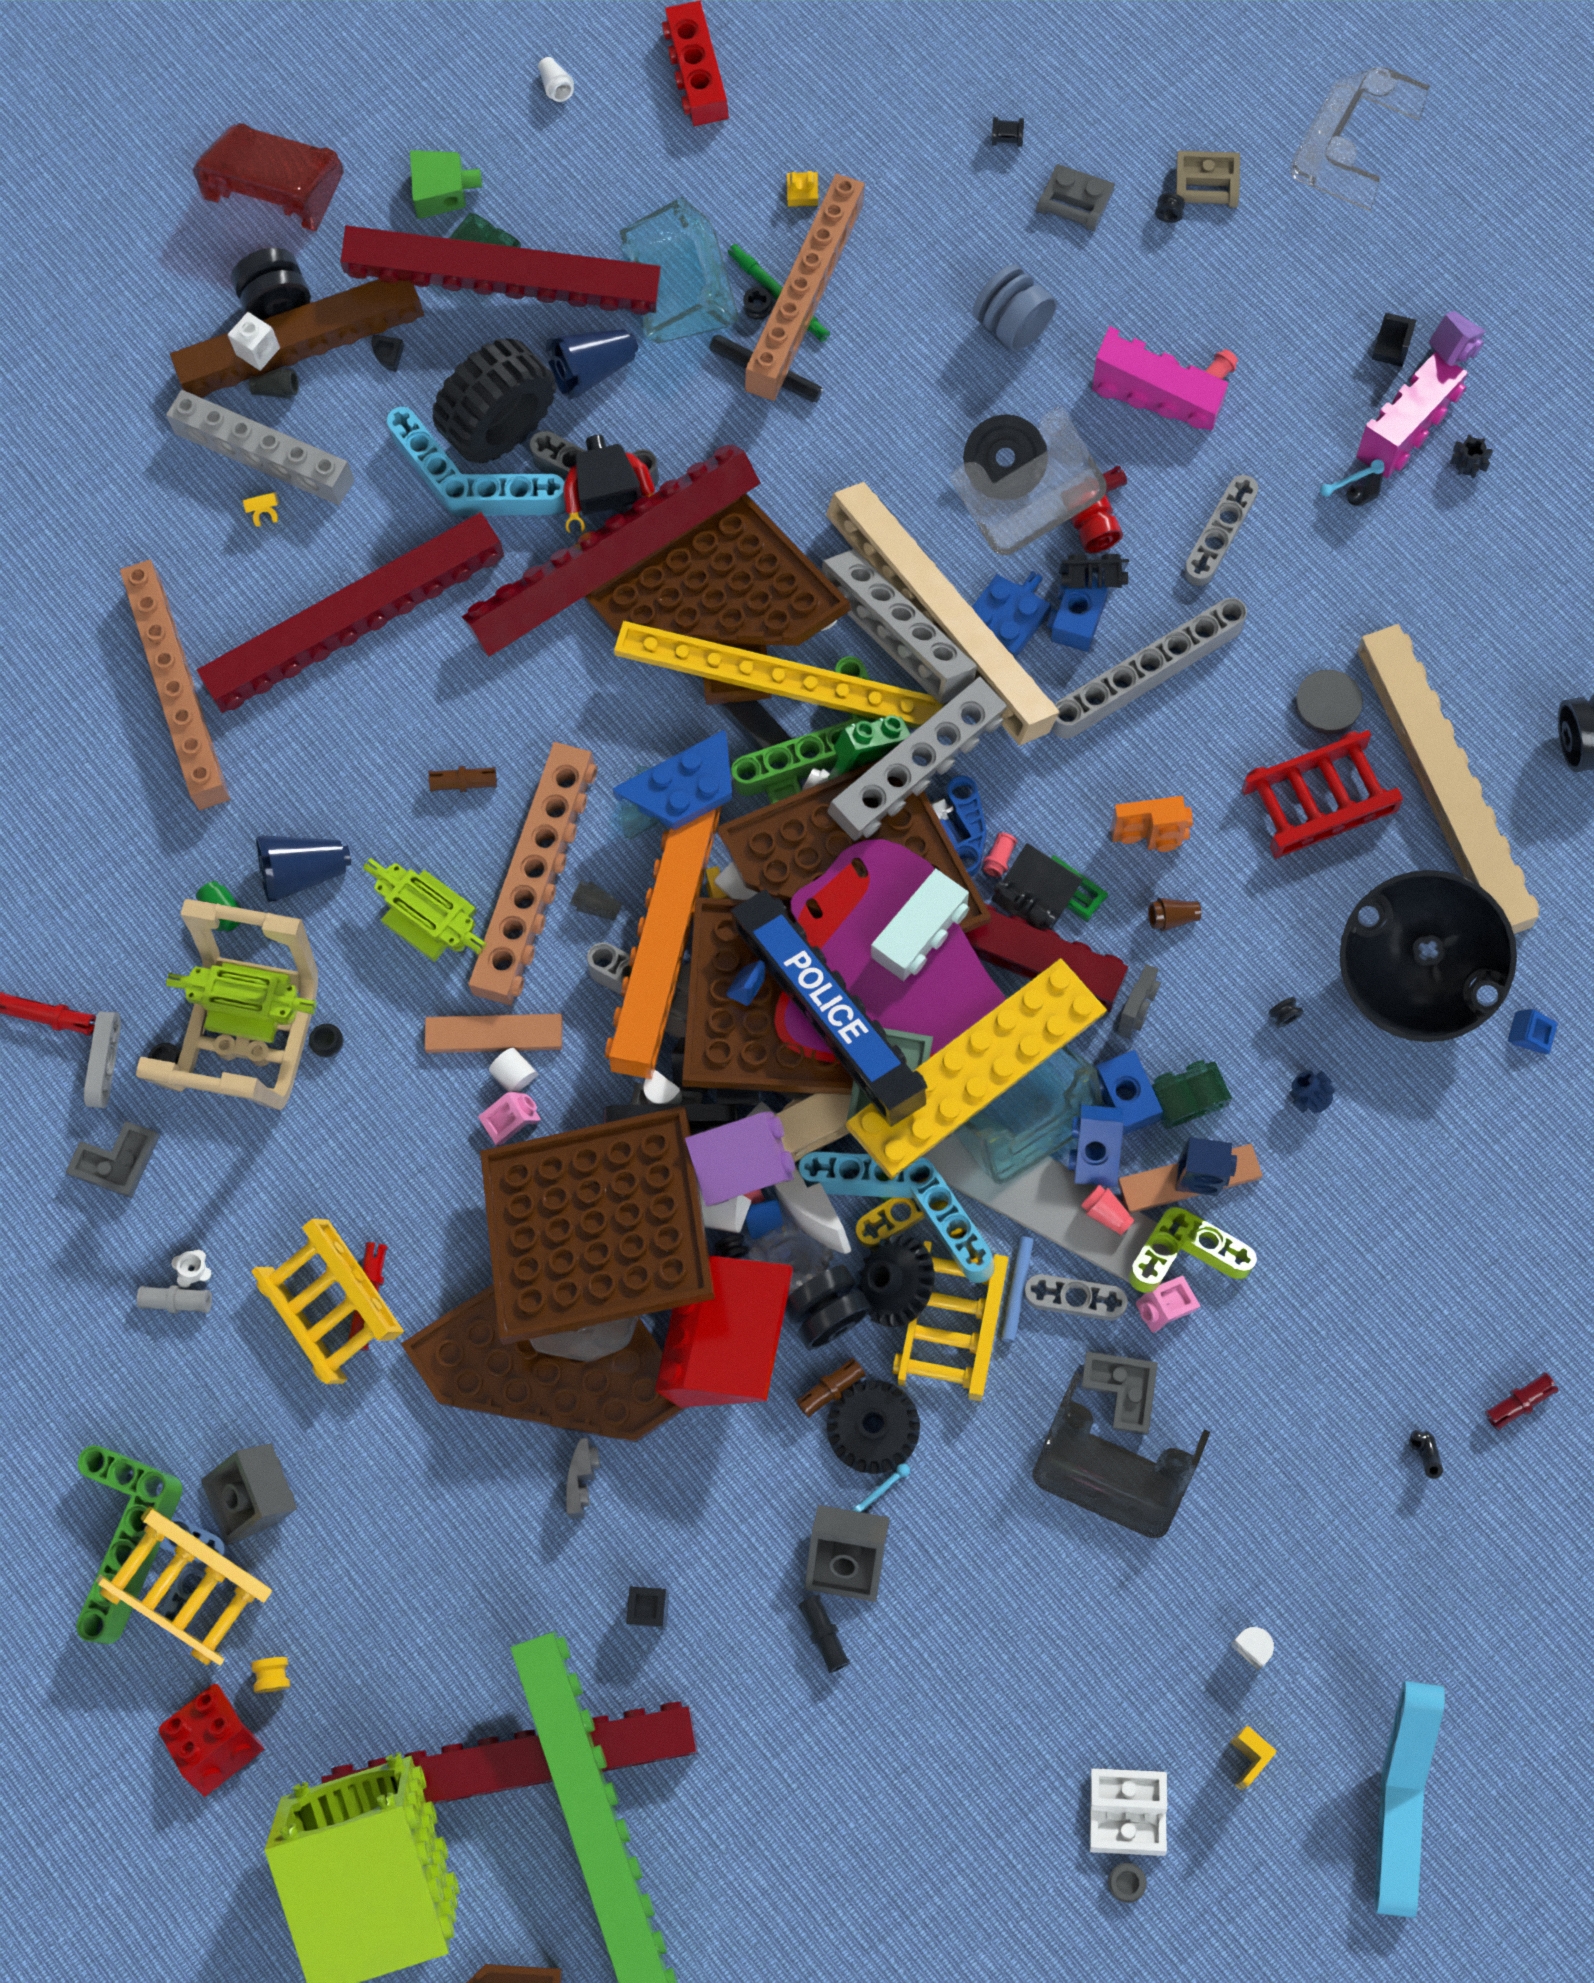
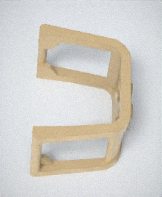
M185 899L180 915L193 937L202 959L203 968L211 969L212 965L222 967L223 963L288 975L291 979L290 985H295L297 992L300 993L299 998L316 1000L318 969L302 919L225 906L218 903ZM219 919L262 926L265 937L289 946L298 971L220 958V952L211 929L219 927ZM194 1004L178 1064L140 1057L136 1070L137 1078L168 1090L182 1092L185 1088L245 1098L267 1108L282 1110L289 1100L312 1015L297 1012L296 1019L291 1024H278L277 1031L290 1032L285 1051L269 1048L263 1041L238 1036L236 1040L227 1034L220 1035L217 1038L204 1036V1025L209 1010L204 1009L199 1004ZM199 1050L214 1051L220 1058L227 1061L233 1060L236 1057L249 1059L259 1067L266 1066L269 1062L279 1063L281 1067L274 1089L267 1088L257 1078L226 1072L222 1073L221 1078L194 1074L193 1071Z

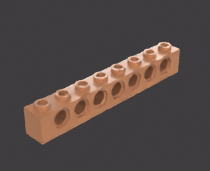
M835 174L746 367V392L773 401L776 400L863 208L864 182Z
M151 559L120 569L189 794L199 811L229 801L231 798L161 577Z
M553 742L484 938V942L487 945L484 950L481 948L482 953L478 955L468 984L474 996L512 1006L514 997H519L522 993L525 978L522 977L525 966H530L533 961L535 946L532 945L536 934L541 935L546 922V916L543 914L546 905L552 904L556 894L554 882L557 873L562 874L567 861V855L564 853L567 844L574 842L577 833L576 818L578 813L583 814L587 804L588 796L585 792L588 784H593L597 776L598 765H595L591 751ZM570 779L575 781V783L568 788H563L560 786V784L565 780ZM556 809L565 811L563 815L557 818L549 816ZM545 839L554 840L550 847H539L540 842ZM534 869L544 870L543 874L538 878L528 877L529 873ZM524 899L533 900V904L526 909L517 907ZM518 929L523 931L522 935L517 939L507 938V935L512 930ZM503 960L512 961L508 969L502 971L496 969L499 962Z

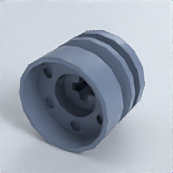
M1013 264L1001 269L983 287L974 303L972 315L980 323H984V326L989 331H996V337L1013 352H1018L1033 343L1047 328L1056 312L1058 301L1041 285H1034V280L1028 274H1025L1017 264Z

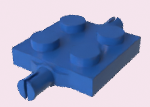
M1031 571L1022 585L1015 584L996 574L972 606L975 613L993 631L997 639L1015 659L1052 611L1050 603L1033 593L1043 580L1042 576L1039 573L1036 575L1035 571Z

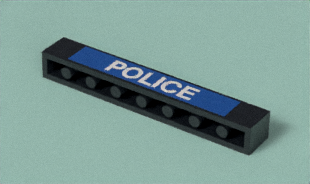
M764 889L731 909L733 927L755 956L764 962L766 970L890 1127L926 1105L925 1090L928 1087L923 1076L917 1070L912 1072L906 1064L907 1060L902 1050L897 1045L892 1047L886 1040L887 1036L881 1024L877 1020H870L866 1015V1008L857 995L851 996L846 990V983L837 970L832 972L826 965V958L818 946L812 947L809 944L803 927L797 921L792 923L787 916L788 912L783 902L779 898L773 899L768 891Z

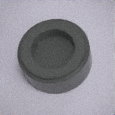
M1122 1863L1114 1867L1110 1872L1108 1888L1117 1900L1130 1903L1137 1901L1145 1893L1147 1886L1146 1877L1138 1866L1131 1863Z

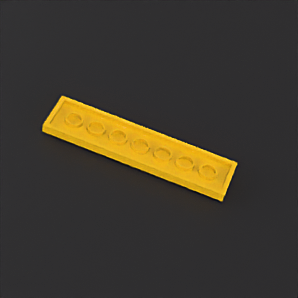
M1060 958L914 1070H917L923 1076L928 1087L925 1090L926 1105L890 1127L871 1103L848 1120L845 1126L890 1180H892L1104 1016L1107 1009Z

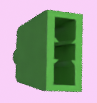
M410 151L412 195L418 219L464 208L466 206L465 189L483 187L481 169L464 170L460 154L457 152Z

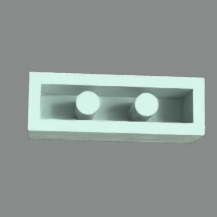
M935 869L871 944V958L902 981H905L911 973L916 975L926 963L927 958L925 956L931 948L938 949L948 936L947 929L953 922L959 924L968 913L970 908L967 906L969 892Z

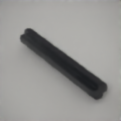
M714 335L709 345L711 351L744 368L747 367L753 351L721 335ZM790 370L781 386L810 402H817L823 392L821 386Z

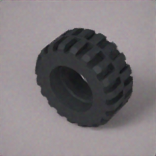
M497 339L493 344L487 343L481 346L479 351L471 353L467 356L468 359L465 362L460 363L454 369L455 372L450 377H447L443 383L444 387L436 395L437 402L433 404L432 408L434 426L467 461L488 463L489 459L494 461L499 459L502 454H508L514 450L517 444L527 439L526 436L531 431L534 432L539 426V421L545 418L548 413V407L553 403V394L556 393L553 373L523 342L516 339Z

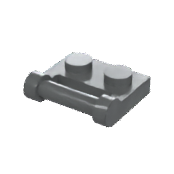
M1056 164L1045 191L1040 196L1036 212L1044 215L1048 212L1086 225V229L1095 232L1114 192L1115 183ZM1053 199L1091 211V213L1061 204L1059 202L1053 201Z

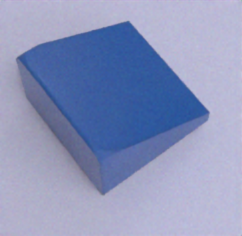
M759 960L742 968L726 995L746 1006L750 1005L765 981L764 962Z
M1534 1009L1517 1011L1513 1019L1508 1042L1548 1055L1551 1051L1558 1023Z
M773 1199L750 1205L746 1221L751 1239L755 1240L784 1232L778 1200Z

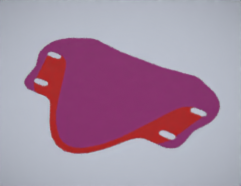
M884 839L862 841L844 850L825 874L798 890L792 897L791 911L796 921L803 927L809 944L812 947L818 946L826 958V965L832 972L837 970L846 983V990L850 995H857L866 1008V1015L870 1020H877L886 1029L932 1036L931 1058L1007 999L989 977L961 927L955 922L947 929L948 936L938 949L932 947L926 954L927 961L916 975L911 973L905 981H902L871 958V944L935 869L928 861L900 844ZM854 858H860L868 871V876L865 878L859 877L851 862ZM808 899L816 900L823 913L821 918L815 919L806 906ZM782 991L776 1006L774 1022L780 1040L783 1043L788 1042L801 1046L805 1057L811 1058L812 1051L815 1050V1059L834 1062L836 1057L785 992ZM787 1045L789 1049L801 1055L800 1050L796 1046Z

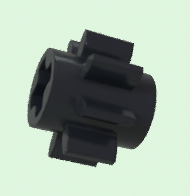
M1468 435L1463 444L1458 441L1455 442L1454 454H1452L1450 464H1456L1458 475H1471L1472 478H1475L1479 469L1484 472L1488 470L1490 465L1489 459L1493 449H1487L1484 438H1472L1471 435Z

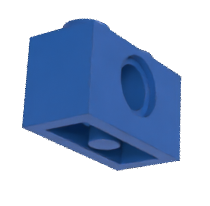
M1085 574L1084 589H1068V586H1060L1057 599L1061 600L1059 610H1052L1047 628L1052 629L1051 642L1089 652L1108 597L1109 588L1104 587V579H1102L1101 589H1098L1097 577L1093 576L1092 589H1088L1087 574ZM1078 607L1083 609L1085 612L1076 614L1073 613L1070 609Z
M1135 1050L1096 1065L1095 1077L1092 1078V1083L1099 1097L1104 1096L1108 1107L1123 1108L1124 1126L1122 1136L1161 1120L1163 1110ZM1121 1088L1129 1089L1134 1094V1098L1122 1100L1117 1096L1116 1091Z
M1081 1105L1080 1117H1073L1072 1138H1078L1077 1149H1070L1068 1170H1075V1183L1117 1187L1124 1126L1123 1108ZM1096 1141L1104 1146L1100 1149H1091L1087 1145Z

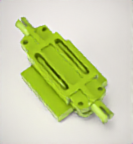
M373 858L367 860L369 864L365 863L363 870L377 879L374 889L390 907V910L381 919L383 925L433 962L440 957L446 948L460 952L464 951L468 946L476 954L482 953L481 948L484 950L487 943L472 933L475 926L472 918L477 913L476 907L426 870H423L418 875L412 869L406 871L397 863L385 869L374 861Z
M223 963L222 967L212 965L211 969L195 966L189 976L169 972L167 975L169 978L166 979L167 987L185 989L186 999L189 1003L199 1004L204 1009L209 1010L204 1025L207 1031L273 1043L278 1024H291L295 1021L297 1012L314 1015V1009L317 1007L316 1000L298 998L295 985H290L291 979L288 975Z

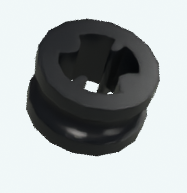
M1173 193L1160 195L1157 200L1158 206L1155 210L1156 217L1167 223L1180 221L1183 216L1182 210L1185 207V200Z
M754 287L746 291L743 298L746 315L754 320L766 318L772 311L770 293L762 287ZM754 300H760L762 306L755 307Z
M1294 996L1281 1001L1268 1012L1270 1017L1276 1018L1275 1025L1277 1028L1290 1024L1303 1014V1009L1296 1007L1295 1003L1297 1000Z
M743 1234L726 1237L714 1245L715 1250L721 1252L719 1257L740 1259L749 1253L748 1247L743 1246L745 1240Z

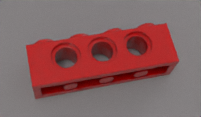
M701 0L666 7L667 21H663L661 24L665 41L671 39L672 46H668L671 65L677 64L679 71L674 72L678 90L684 89L685 96L681 97L684 115L691 116L693 127L729 119L727 98Z

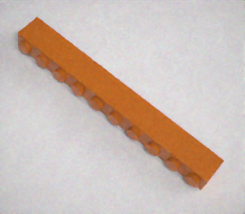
M723 805L676 830L670 828L669 831L664 830L661 839V850L664 851L662 860L656 859L653 870V879H656L654 888H648L645 900V908H648L646 918L641 917L638 924L637 937H640L639 946L633 947L630 954L629 967H633L631 976H625L622 984L621 997H625L623 1006L617 1007L614 1014L613 1027H616L614 1038L609 1037L606 1043L605 1058L610 1060L611 1072L652 1079L695 915L696 897L700 896L705 869L708 865Z

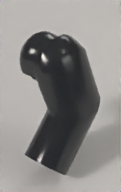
M1383 472L1366 475L1365 484H1357L1356 488L1351 485L1346 491L1349 503L1361 507L1378 498Z
M1420 1430L1413 1431L1409 1440L1410 1447L1414 1450H1420L1422 1464L1427 1477L1431 1479L1439 1478L1443 1473V1466L1434 1435L1427 1430L1425 1432Z

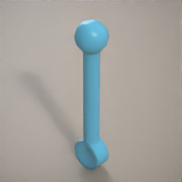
M1379 459L1374 460L1371 463V467L1334 484L1322 485L1320 488L1321 495L1328 497L1334 490L1366 475L1382 473L1385 469L1384 462Z
M904 1463L899 1464L896 1468V1473L852 1511L863 1513L869 1505L898 1479L907 1477L910 1474V1467Z

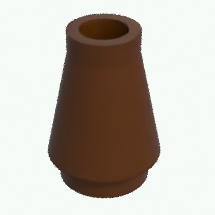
M1158 898L1156 902H1150L1148 907L1150 925L1152 929H1159L1163 932L1190 922L1200 921V903L1198 901Z

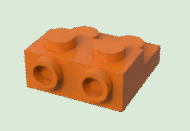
M1183 796L1116 804L1110 829L1112 842L1121 841L1123 844H1132L1140 841L1142 838H1146L1148 850L1157 849L1159 852L1172 851L1177 846H1181L1183 840L1190 838L1189 827H1193L1192 811L1190 807H1185Z

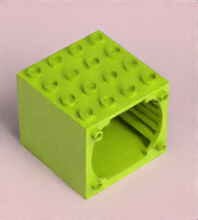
M395 1753L393 1758V1754L385 1758L386 1764L309 1788L308 1782H303L302 1787L299 1783L292 1788L294 1793L280 1798L264 1851L307 1983H360L449 1954L450 1939L455 1937L453 1923L457 1922L454 1910L458 1908L456 1895L460 1894L454 1871L448 1873L445 1860L449 1859L445 1840L443 1836L437 1838L434 1824H437L438 1820L432 1801L426 1803L423 1789L426 1788V1780L422 1767L414 1766L412 1756L402 1758L401 1753Z

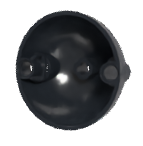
M1435 870L1411 871L1394 876L1366 894L1356 904L1346 922L1341 938L1339 955L1341 974L1345 987L1353 1003L1361 1013L1377 1027L1394 1036L1420 1042L1445 1041L1460 1037L1487 1021L1506 999L1515 976L1517 962L1516 940L1512 926L1497 901L1482 887L1465 877ZM1363 907H1374L1379 913V919L1373 924L1364 923L1359 917V911ZM1431 941L1435 942V950L1438 953L1436 955L1429 953L1427 956H1423L1421 954L1423 948L1419 945L1421 943L1428 945ZM1485 985L1494 987L1498 993L1496 999L1489 1003L1483 1002L1477 997V991Z

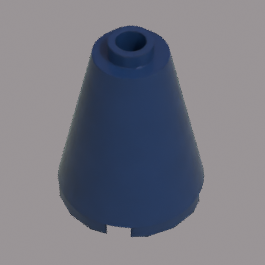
M625 329L554 336L547 340L546 352L552 350L553 360L548 361L549 368L554 375L559 390L562 394L569 392L568 399L571 400L579 397L634 360L635 352L638 351V344L633 334H629Z
M268 835L258 836L256 839L259 869L262 871L264 880L262 884L267 902L278 901L346 873V866L351 865L348 845L342 846L340 840Z

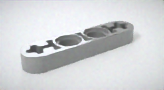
M1239 475L1230 482L1189 555L1184 573L1185 578L1192 585L1204 586L1213 579L1255 503L1258 484L1252 477ZM1245 487L1248 489V493L1243 495L1240 504L1235 502L1238 491ZM1230 511L1236 514L1238 520L1232 524H1227L1220 519V514ZM1210 537H1217L1221 539L1223 546L1220 549L1213 550L1207 547L1205 541ZM1204 556L1208 559L1205 571L1197 574L1194 572L1195 568L1199 567Z

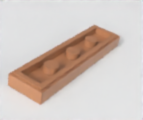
M562 1014L426 1017L425 1019L426 1053L506 1051L510 1048H515L517 1051L562 1050L563 1048Z
M1252 1144L1232 1149L1231 1155H1237L1236 1172L1234 1177L1230 1176L1229 1185L1224 1186L1222 1189L1260 1180L1263 1177ZM1178 1163L1122 1177L1117 1181L1125 1208L1129 1214L1203 1194L1176 1191Z

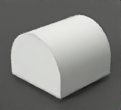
M510 1048L500 1054L489 1068L490 1074L507 1092H520L538 1076L537 1071L515 1048Z
M654 1071L652 1079H645L643 1089L649 1105L680 1104L683 1100L680 1088L658 1071Z
M1258 1627L1245 1629L1231 1643L1232 1647L1256 1669L1263 1667L1274 1651V1643L1271 1636L1264 1629Z

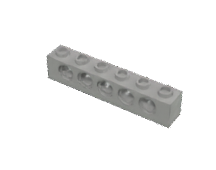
M184 390L180 391L166 414L176 435L340 506L355 481L348 461Z
M855 549L823 561L821 572L850 602L852 610L847 614L940 704L954 699L974 682L978 666Z
M981 677L977 678L833 799L827 811L828 814L854 842L862 835L866 838L870 837L882 825L879 821L887 814L893 817L906 805L904 800L909 795L914 793L918 796L931 784L929 778L936 772L942 775L948 771L956 762L953 759L961 751L964 754L969 753L980 742L978 737L985 731L989 734L994 732L1004 722L1002 715L1007 705ZM969 715L973 717L976 724H966L961 716ZM937 736L948 737L952 745L946 746L941 744L937 740ZM912 757H923L928 765L918 766L913 762ZM887 778H899L903 786L893 787L889 784ZM872 798L878 803L879 807L868 808L864 805L862 799Z

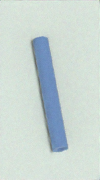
M1021 1236L1019 1239L1001 1340L1014 1343L1016 1339L1034 1241L1030 1237Z

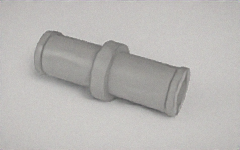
M172 1285L170 1288L141 1286L137 1293V1306L139 1309H165L172 1314H177L180 1310L208 1313L212 1306V1293L210 1290L181 1289L178 1285Z

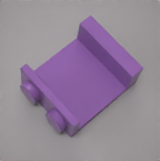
M761 1112L685 1138L706 1206L718 1205L729 1201V1199L780 1182L794 1180L792 1174L795 1171L794 1160L791 1153L784 1149L781 1137H784L783 1125L779 1117H774L773 1112Z

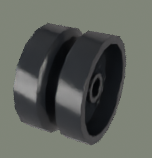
M275 247L253 252L240 260L232 270L230 279L238 299H240L244 313L249 312L261 321L310 303L311 295L302 277L294 254L287 249Z
M1594 695L1590 697L1589 701L1584 697L1562 700L1559 705L1558 733L1564 758L1573 772L1594 769Z
M844 1264L818 1274L787 1297L784 1315L791 1324L802 1323L797 1335L808 1351L817 1349L837 1339L860 1323L873 1309L862 1291L850 1292L855 1284V1280Z

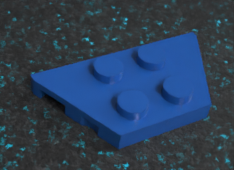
M722 730L613 788L614 797L619 801L625 799L638 806V811L649 817L659 819L662 824L673 830L732 800V786L726 732Z

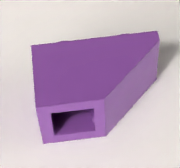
M1452 311L1445 314L1429 343L1447 364L1454 366L1458 363L1466 362L1470 357L1474 359L1484 345V341L1481 339L1486 331L1457 312Z

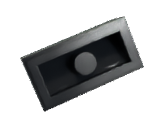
M757 700L729 702L724 706L725 715L758 751L792 740L788 733Z

